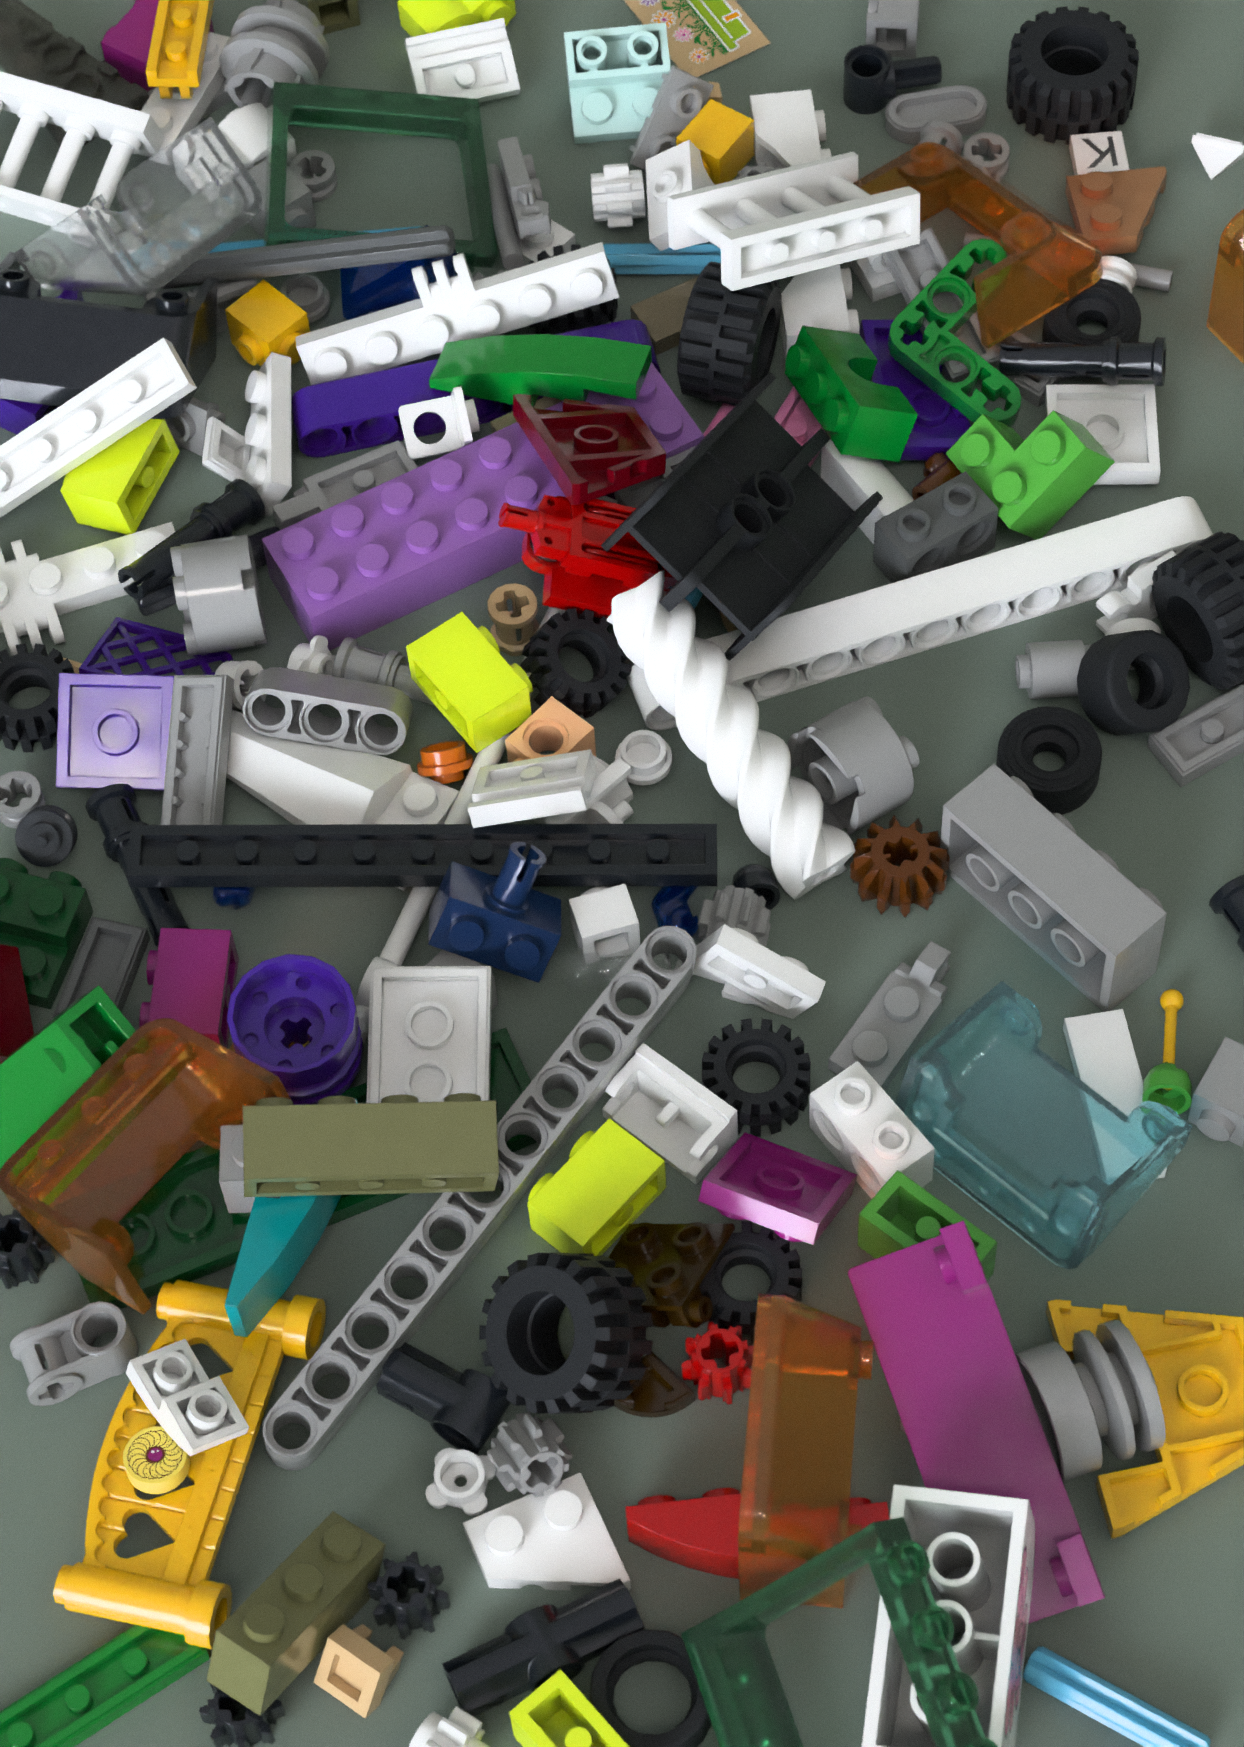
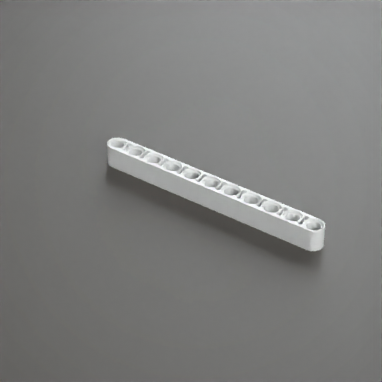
M1181 496L776 618L754 641H751L730 661L727 660V683L746 689L759 702L1097 599L1112 591L1120 592L1127 588L1128 576L1133 574L1142 564L1150 561L1153 562L1172 550L1179 554L1213 535L1196 500L1192 497ZM738 629L705 640L715 643L725 653L742 632ZM634 664L631 667V674L627 676V680L646 726L652 730H665L677 727L675 716L668 713L650 692L645 680L644 670Z

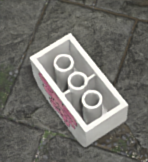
M894 1484L862 1747H1015L1035 1554V1521L1028 1499Z

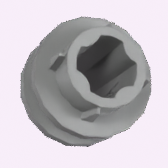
M268 0L262 6H252L241 12L231 30V38L228 39L219 57L221 73L227 81L224 91L228 92L233 102L240 108L252 103H261L275 119L286 115L288 111L298 110L310 104L318 89L319 78H321L330 60L329 45L323 37L325 26L320 24L312 11L294 0Z

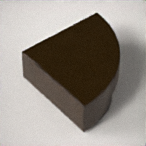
M651 1351V1355H645L641 1360V1363L647 1367L642 1379L630 1380L633 1391L625 1399H614L615 1407L631 1415L651 1418L667 1416L683 1410L695 1401V1395Z

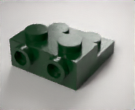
M0 858V944L15 946L19 949L28 1003L51 1010L93 914L86 888H82L81 882L68 873L53 871L48 879L30 875L24 865L13 859Z

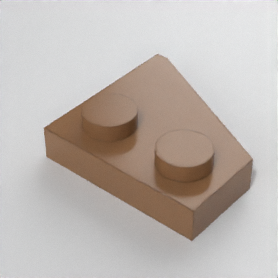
M1165 166L1113 172L1095 171L1083 175L1066 176L1065 193L1084 257L1133 253L1137 251L1143 238V229L1149 225L1154 214L1157 196L1159 193H1163L1166 188L1167 170Z

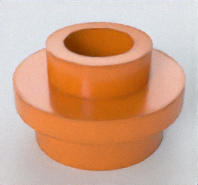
M464 741L439 742L420 749L422 761L417 764V770L421 776H430L434 781L447 784L464 779V770L471 768L474 759L472 754L466 752Z

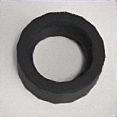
M643 1629L620 1637L601 1654L591 1674L589 1701L629 1747H698L704 1741L714 1721L715 1683L707 1659L689 1640L670 1631ZM647 1661L666 1662L678 1668L687 1678L692 1692L691 1707L685 1719L674 1729L660 1734H642L628 1728L618 1717L613 1703L614 1688L621 1675L630 1667Z

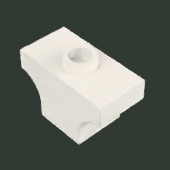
M690 140L645 160L649 241L660 251L670 248L667 196L715 185L705 170L701 151Z

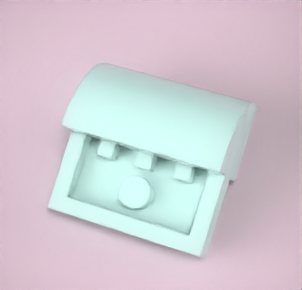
M666 22L564 32L574 144L638 138L646 118H650L653 111V102L664 80L661 77L663 73L669 74L671 69Z

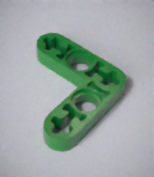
M978 239L967 244L895 317L890 327L888 349L891 356L899 364L973 423L984 414L1011 427L1018 417L1021 406V394L1018 387L954 336L968 319L996 292L1003 283L1006 274L1008 258L1005 250L1000 244L992 240ZM986 260L992 263L991 272L986 269L981 270L973 278L972 286L970 287L966 280L972 274L974 262L982 264ZM942 292H952L961 299L963 306L956 312L944 313L936 308L933 298ZM925 317L930 324L923 332L921 344L916 341L910 343L909 346L904 344V332L910 336L914 335L923 326ZM947 361H959L968 368L969 376L961 382H950L942 377L939 367ZM981 379L982 385L980 391L975 388L972 396H967L974 389L977 380ZM999 397L1005 399L1004 410L999 407L995 408L992 412L986 410L987 399L993 402Z

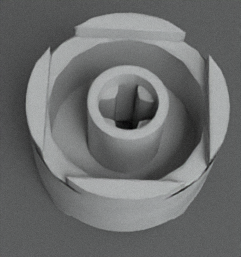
M248 534L170 547L175 577H173L174 592L178 610H183L185 619L183 631L188 656L204 655L267 643L264 613L259 596L260 588Z
M865 696L857 701L847 703L793 733L788 740L787 746L791 754V769L799 765L804 780L815 786L821 794L823 801V823L835 826L841 830L846 828L847 834H853L907 803L913 794L914 780L912 769L919 765V757L915 746L905 736H897L891 725L883 717L880 707L871 697Z

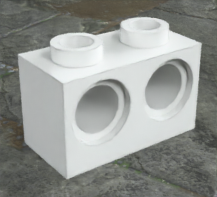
M859 1061L809 1094V1127L847 1171L857 1174L856 1182L871 1199L897 1170L921 1187L932 1181L935 1148Z

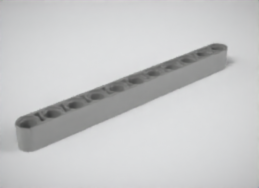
M663 926L653 930L644 939L497 1124L499 1176L496 1185L502 1192L501 1196L493 1202L481 1203L474 1200L469 1192H443L270 1409L263 1422L262 1433L268 1457L276 1466L285 1470L297 1471L308 1467L318 1458L380 1379L383 1365L393 1350L401 1347L404 1342L408 1343L605 1093L611 1080L634 1056L638 1047L645 1042L686 990L693 976L697 948L693 938L685 930L677 926ZM661 953H671L676 955L683 965L674 970H665L658 967L653 958ZM628 997L636 998L646 1005L647 1010L643 1014L636 1016L627 1015L617 1007V1003ZM590 1043H600L606 1046L612 1055L600 1062L591 1061L583 1056L580 1049ZM556 1088L569 1091L576 1101L568 1107L555 1108L549 1105L543 1096L550 1090ZM527 1135L532 1137L539 1147L531 1154L518 1155L513 1153L506 1143L514 1136ZM453 1229L464 1237V1242L455 1250L442 1251L432 1244L431 1238L439 1230ZM407 1276L420 1279L427 1287L419 1298L413 1300L398 1297L392 1288L399 1279ZM366 1325H377L388 1334L386 1342L374 1349H365L359 1346L353 1337L361 1327ZM327 1374H339L345 1377L350 1384L342 1396L334 1399L320 1396L314 1390L317 1381ZM299 1423L310 1431V1436L301 1447L286 1449L275 1441L278 1430L286 1424Z

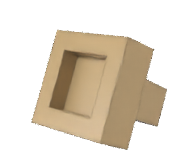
M342 1624L327 1638L313 1683L366 1719L381 1704L385 1690L399 1669L404 1652L393 1645L385 1653L369 1642L373 1632L371 1629L363 1624L354 1629H350Z

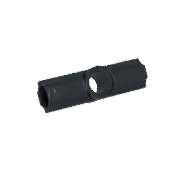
M618 1579L559 1608L555 1605L547 1604L531 1609L511 1621L504 1629L503 1635L443 1663L442 1666L460 1708L474 1717L530 1689L534 1692L560 1669L572 1680L584 1669V1663L600 1656L620 1637L645 1628L627 1587L624 1586L621 1579Z

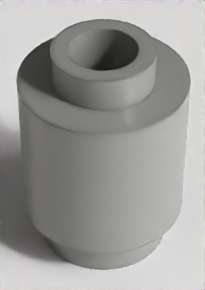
M1081 639L1026 643L1025 654L1016 655L1015 674L1018 689L1027 688L1030 699L1078 696L1077 675L1081 659L1092 644L1084 645Z

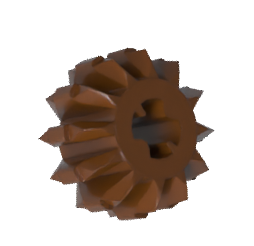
M894 815L889 821L888 829H884L872 822L870 828L867 829V838H857L854 844L855 853L853 854V862L850 864V878L853 879V883L858 884V895L861 897L862 902L877 899V909L881 915L892 905L899 906V911L906 918L911 911V904L913 903L928 911L929 906L933 903V894H942L947 886V875L945 873L949 870V854L946 849L940 848L941 838L938 830L922 834L923 825L919 818L909 827L901 826L900 821Z

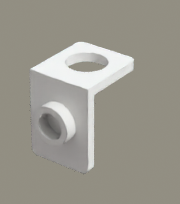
M461 386L453 388L451 396L403 405L398 410L407 454L413 460L453 452L472 443V433L480 431L474 400H464ZM435 413L443 419L446 432L439 442L426 444L416 437L414 422L420 415Z

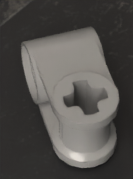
M101 1301L90 1303L51 1322L32 1326L20 1332L10 1343L12 1356L23 1364L30 1383L26 1389L29 1402L34 1406H48L62 1402L72 1397L78 1391L113 1376L121 1375L127 1371L129 1360L136 1358L139 1351L137 1339L121 1310L112 1303ZM117 1332L114 1340L108 1345L99 1348L92 1347L97 1337L103 1333ZM45 1360H46L47 1363H48V1369H46V1367H45V1364H44V1361H45Z

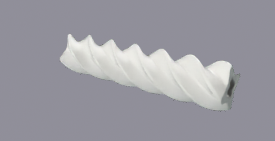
M662 570L638 587L616 595L612 599V611L606 621L613 624L614 634L625 655L637 667L644 670L645 680L656 701L668 713L675 716L680 736L689 750L707 763L710 779L720 796L731 806L738 809L744 832L762 853L771 858L772 869L781 887L796 900L822 882L840 875L847 869L844 864L855 853L853 841L841 829L823 823V801L816 787L808 781L790 775L791 754L784 740L775 734L758 729L759 707L757 700L746 689L727 683V659L722 649L713 642L695 637L696 615L690 602L684 598L670 612L659 603L667 593L664 591L665 570Z

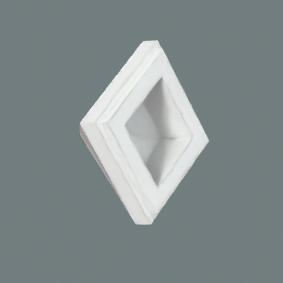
M1196 133L1192 137L1191 143L1211 180L1244 158V143L1201 133Z
M210 417L207 419L202 466L230 482L235 479L244 480L246 468L250 461V445L245 443L244 436L215 417Z

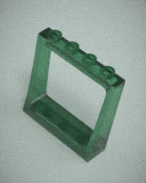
M274 82L267 104L264 246L370 234L367 232L293 227L285 221L288 126L443 138L455 141L459 147L473 240L455 239V252L451 256L391 263V266L400 271H412V268L423 266V263H432L443 259L448 274L458 275L453 266V256L464 253L471 273L474 271V267L492 268L498 254L478 99Z
M904 1517L871 1523L764 1588L681 1633L720 1747H803L766 1642L765 1630L772 1621L866 1563H869L936 1747H998L993 1741L985 1737L975 1710L979 1701L978 1688L973 1679L960 1670L950 1643L954 1636L953 1621L943 1608L936 1605L926 1578L930 1570L929 1557L921 1545L912 1541Z

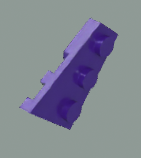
M862 320L859 328L860 336L878 359L870 381L898 387L918 414L900 460H927L934 453L940 452L945 454L971 427L968 419L891 356L888 349L890 327L894 320ZM920 329L912 336L904 332L903 343L908 346L914 341L921 344L923 334ZM942 366L939 367L940 374L943 369Z

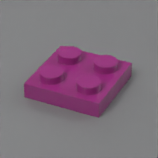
M745 1132L703 1179L698 1201L715 1207L725 1217L735 1220H749L770 1228L785 1240L806 1242L814 1245L852 1196L857 1174Z

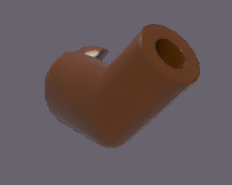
M940 452L934 453L925 462V469L923 470L925 479L913 487L912 497L916 500L962 473L945 454Z

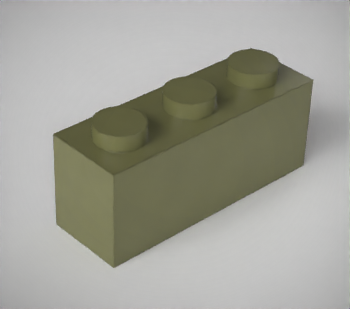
M332 1511L216 1630L207 1681L261 1716L324 1649L327 1638L342 1624L346 1625L368 1602L370 1595L367 1586L368 1583L377 1581L386 1544Z

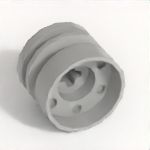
M1110 1320L1099 1324L1096 1337L1090 1330L1074 1333L1072 1341L1074 1364L1066 1351L1055 1341H1050L1015 1354L1063 1482L1101 1469L1103 1462L1101 1437L1109 1450L1119 1460L1133 1458L1136 1445L1141 1451L1146 1452L1161 1448L1164 1445L1166 1439L1165 1420L1153 1374L1129 1329L1120 1320Z

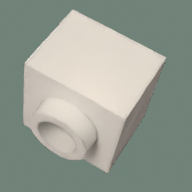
M626 884L611 888L604 886L594 887L585 891L579 897L569 899L571 927L585 967L633 954L640 946L639 921Z

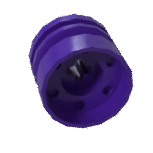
M286 954L264 960L243 975L230 996L227 1022L243 1079L258 1098L282 1097L292 1100L293 1105L318 1104V1101L322 1098L340 1096L346 1092L361 1069L364 1045L350 985L336 968L313 956ZM309 1040L310 1044L304 1047L303 1044ZM291 1042H295L296 1044L292 1045L291 1048L289 1049V1046H288V1045H289Z

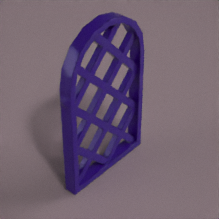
M116 617L79 667V674L114 673V675H124L120 669L121 666L138 663L142 671L129 675L160 676L172 672L175 675H184L182 670L195 666H200L204 675H215V672L211 670L207 663L219 660L224 663L226 661H233V658L227 651H222L204 656L200 654L193 655L194 658L176 662L172 654L187 650L183 634ZM119 632L123 639L112 641ZM129 633H133V634H137V635L131 637ZM154 640L158 649L141 653L136 646L138 643ZM164 642H167V643H170V644H174V645L166 646V644H165ZM127 646L132 653L130 656L114 659L110 650ZM103 655L106 662L95 664L99 657ZM163 656L168 665L150 669L146 660ZM111 669L113 673L106 672L105 670Z

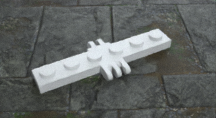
M602 242L477 281H473L465 255L461 253L453 256V266L458 274L453 277H449L443 259L432 262L437 282L429 284L428 276L423 266L411 269L420 295L419 299L296 336V348L311 385L399 366L442 353L447 342L496 336L617 299L619 294Z
M172 522L41 561L37 553L26 556L21 539L11 542L16 558L14 560L5 562L0 547V633L4 632L11 656L18 654L16 645L22 644L19 639L20 636L29 635L33 651L35 643L43 645L39 633L43 629L49 628L50 637L55 645L66 642L58 619L59 615L128 595L123 588L133 582L134 579L130 578L126 582L120 583L118 579L119 570L130 565L175 532Z

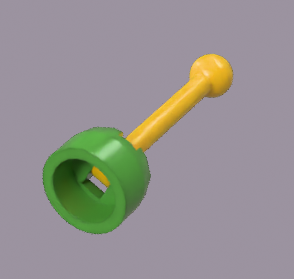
M1168 989L1160 997V1005L1165 1010L1163 1063L1152 1067L1143 1082L1142 1102L1149 1111L1162 1116L1182 1114L1189 1109L1192 1102V1083L1189 1074L1182 1068H1176L1177 1011L1184 1004L1183 995L1176 989Z

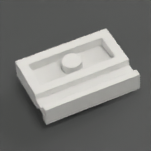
M504 18L405 38L404 44L408 54L421 115L519 95L520 85L505 29Z
M591 749L479 767L471 794L473 803H469L467 807L473 828L587 810L586 798L590 797L596 773Z

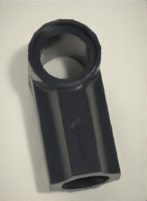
M406 1342L398 1349H394L383 1365L380 1379L376 1384L378 1394L429 1421L433 1430L454 1447L470 1451L474 1454L479 1453L511 1403L506 1399V1389H497L487 1375L472 1369H466L461 1373Z

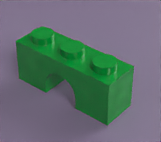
M802 325L795 345H792L788 350L784 373L822 428L831 437V441L840 454L899 462L918 416L915 409L898 387L870 381L878 359L859 334Z

